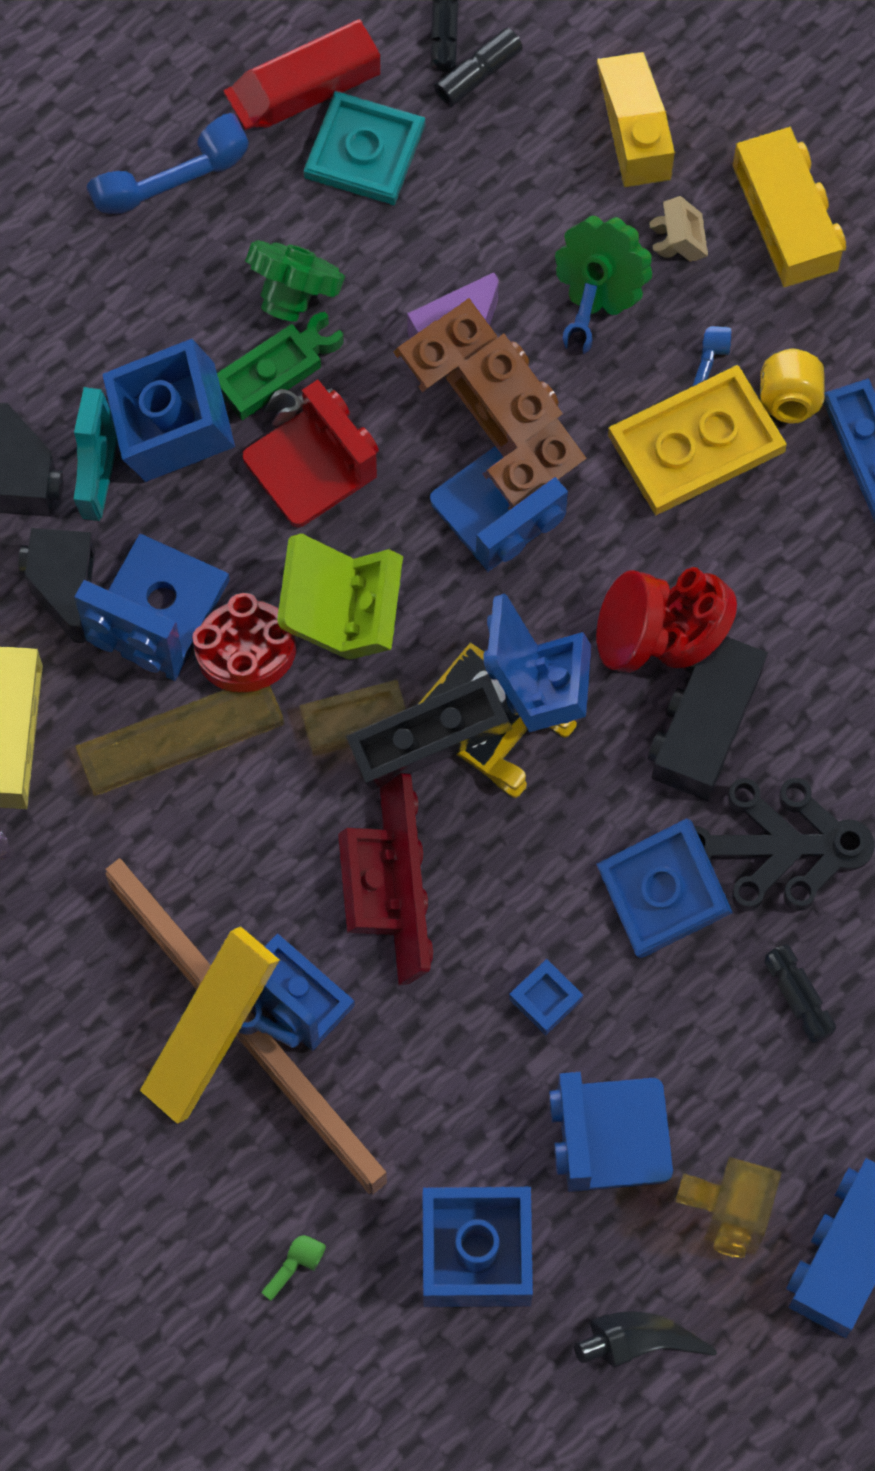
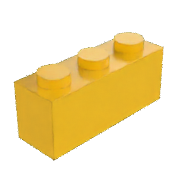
M791 127L736 143L733 168L783 287L785 288L838 271L842 252L846 251L844 233L838 223L832 224L827 213L829 208L827 194L823 185L820 182L815 183L809 171L811 169V160L806 145L803 142L797 143Z

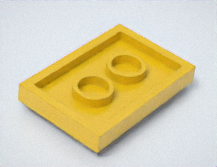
M739 365L608 428L609 439L655 516L785 453L787 446Z

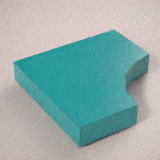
M84 387L74 430L78 463L73 500L82 519L99 521L103 516L118 439L111 410L104 393H102L101 389Z

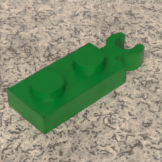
M326 312L315 314L309 320L307 330L301 334L293 324H290L217 373L223 398L241 421L268 404L277 390H289L321 368V359L317 354H330L341 348L344 338L340 330L329 337H323L318 334L321 329L329 325Z

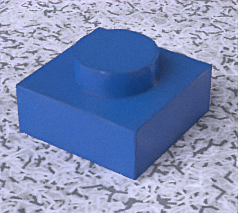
M546 959L509 994V1000L546 1036L583 1001V994Z

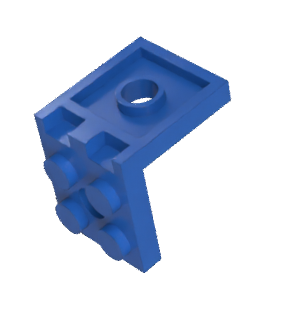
M139 534L109 590L86 580H83L74 598L85 639L104 651H119L121 657L136 663L147 671L157 673L160 670L165 672L167 678L176 681L194 648L193 632L213 612L230 578L227 572ZM158 588H168L176 594V600L166 609H156L148 603L149 595Z

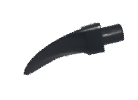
M636 1311L606 1314L591 1320L590 1325L593 1336L574 1344V1351L580 1363L584 1364L602 1357L614 1368L628 1363L636 1357L661 1348L717 1355V1351L673 1321L660 1315Z

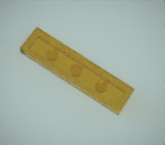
M271 686L253 692L223 690L78 744L75 747L93 795L96 796L285 724Z

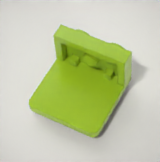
M304 534L291 536L288 540L277 618L280 628L345 659L352 660L391 650L403 556L388 549L353 559Z

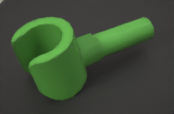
M306 1235L296 1238L289 1249L283 1266L261 1293L272 1301L295 1273L299 1264L314 1271L326 1249L325 1244Z

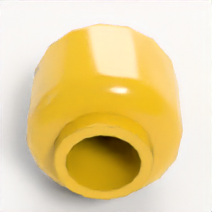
M787 349L777 352L765 360L761 369L760 397L761 403L768 414L782 422L791 424L805 421L821 409L824 402L825 375L823 364L816 356L799 349Z

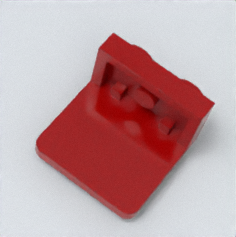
M319 380L302 389L303 411L246 448L243 452V462L290 524L298 528L305 526L377 478L376 453L379 452L374 438L364 427L357 429L348 418L350 412L342 397L335 390L328 393Z

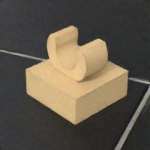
M681 196L664 201L665 216L654 218L650 222V228L657 234L667 232L668 236L664 241L654 244L653 250L666 258L680 253L689 261H696L707 257L708 252L702 213Z

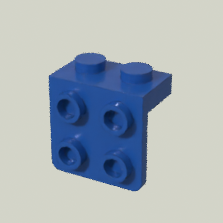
M496 446L435 489L430 496L431 506L488 572L501 562H507L516 557L526 544L539 534L547 533L554 529L566 515L568 497L566 488L554 477L515 507L508 510L510 504L490 477L486 480L482 474L504 458Z
M506 594L495 596L493 598L492 614L487 618L490 636L488 650L484 651L483 659L489 677L492 680L497 679L503 688L510 711L514 715L519 714L529 732L586 717L591 644L584 632L537 645Z
M277 933L265 947L280 961L256 1001L260 1004L261 1009L263 1007L277 1020V1025L299 1036L296 1047L302 1042L311 1051H314L355 1007V1001Z
M581 1072L559 1073L557 1090L549 1091V1105L552 1123L561 1122L563 1142L554 1143L557 1175L566 1174L568 1192L664 1184L670 1181L673 1175L664 1086L659 1079L644 1078L582 1084Z

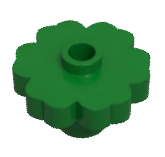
M590 216L565 232L566 245L555 253V260L558 265L556 275L561 282L570 285L569 298L573 303L580 306L586 283L597 286L591 314L604 308L610 315H618L642 299L643 292L641 287L647 284L653 276L650 267L651 254L647 249L641 247L639 234L635 228L626 225L625 222L617 217L603 223L600 218Z
M256 240L251 242L245 262L251 265L252 270L266 277L260 294L264 299L261 309L274 317L292 322L298 321L300 312H306L312 294L319 295L320 293L329 297L339 295L346 277L339 272L338 267L322 258L315 257L313 252L296 245L286 246L276 242L270 244Z

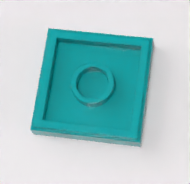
M335 91L306 163L304 178L395 205L424 130L425 117Z

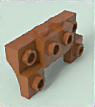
M470 298L440 319L429 324L393 351L397 358L399 356L402 357L421 384L418 387L422 392L445 377L504 458L482 474L486 480L490 477L510 504L508 510L515 507L554 477L560 479L587 459L558 420V417L563 413L558 408V398L552 388L543 381L539 382L528 367L529 359L519 344L514 341L510 342L504 333L499 337L495 334Z

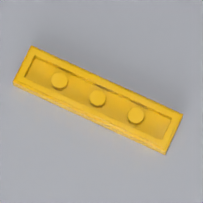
M242 927L230 931L140 1089L145 1096L177 1124L189 1118L280 961Z

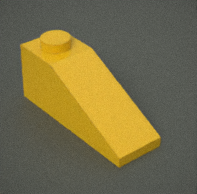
M644 52L597 59L598 72L624 187L671 180L675 152L666 112Z

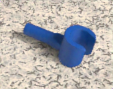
M585 284L575 321L569 324L563 332V343L566 350L569 338L575 332H581L587 337L583 346V354L588 352L592 346L593 339L588 326L597 290L595 285Z
M711 326L705 330L701 362L692 387L708 379L714 355L729 356L732 332L730 327Z
M257 1001L251 1009L256 1013L255 1018L250 1022H244L238 1031L244 1035L260 1031L292 1048L299 1041L298 1035L265 1017Z

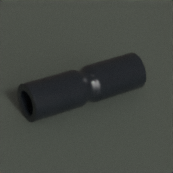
M509 28L501 30L476 50L470 59L464 60L434 84L438 97L449 107H453L478 87L485 77L494 74L523 50L520 39Z

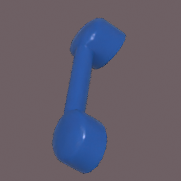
M234 113L222 115L201 132L197 144L202 155L139 182H136L134 176L126 171L107 172L91 179L87 183L86 189L95 207L102 213L111 215L123 214L135 209L144 200L212 171L222 172L233 167L247 152L249 140Z

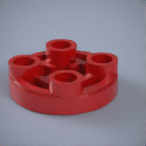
M697 567L686 569L679 576L676 585L670 589L667 603L664 606L662 627L668 632V644L663 655L657 659L671 668H685L709 656L725 639L735 619L737 600L731 587L718 576L703 573Z
M629 570L621 574L613 582L602 603L596 632L598 654L602 663L607 668L631 673L643 666L650 656L658 658L663 655L668 644V632L662 627L664 606L667 603L670 592L667 581L655 578L647 573Z
M240 593L234 595L228 604L210 613L202 625L196 628L192 636L197 663L204 677L215 686L232 692L257 691L281 679L290 669L295 659L296 639L295 635L280 628L277 620L279 609L271 604L257 601L256 597L250 593Z

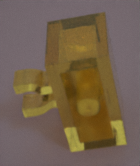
M729 1157L719 1185L683 1174L675 1202L711 1211L704 1239L715 1242L713 1247L715 1251L736 1258H744L746 1252L756 1255L767 1229L782 1172Z

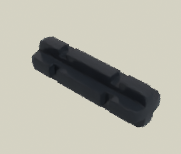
M433 0L431 67L436 71H452L456 67L458 0Z
M784 944L771 950L764 958L765 964L773 977L778 976L779 982L777 985L796 1018L803 1019L804 1025H802V1028L809 1040L816 1043L831 1036L835 1032L836 1024L828 1010L822 1011L821 1005L823 1002L804 969L797 968L796 962H798V959L791 947Z

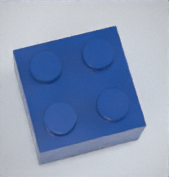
M192 338L102 374L122 460L145 482L235 447L215 363Z
M531 1187L423 1188V1307L531 1306L533 1297Z

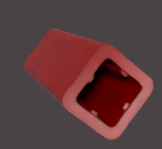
M357 19L246 71L233 86L223 90V93L245 130L252 127H270L332 98L335 91L343 93L381 75V57L361 20Z

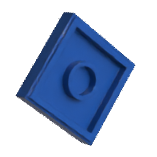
M687 818L596 864L634 952L639 958L648 956L733 913L693 822Z

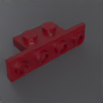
M400 773L380 788L384 830L346 828L338 834L347 933L394 935L398 984L408 985L430 971L433 959V945L427 936L425 915L428 909V895L422 886L421 863L423 860V846L418 839L416 826L418 796L413 790L411 774Z

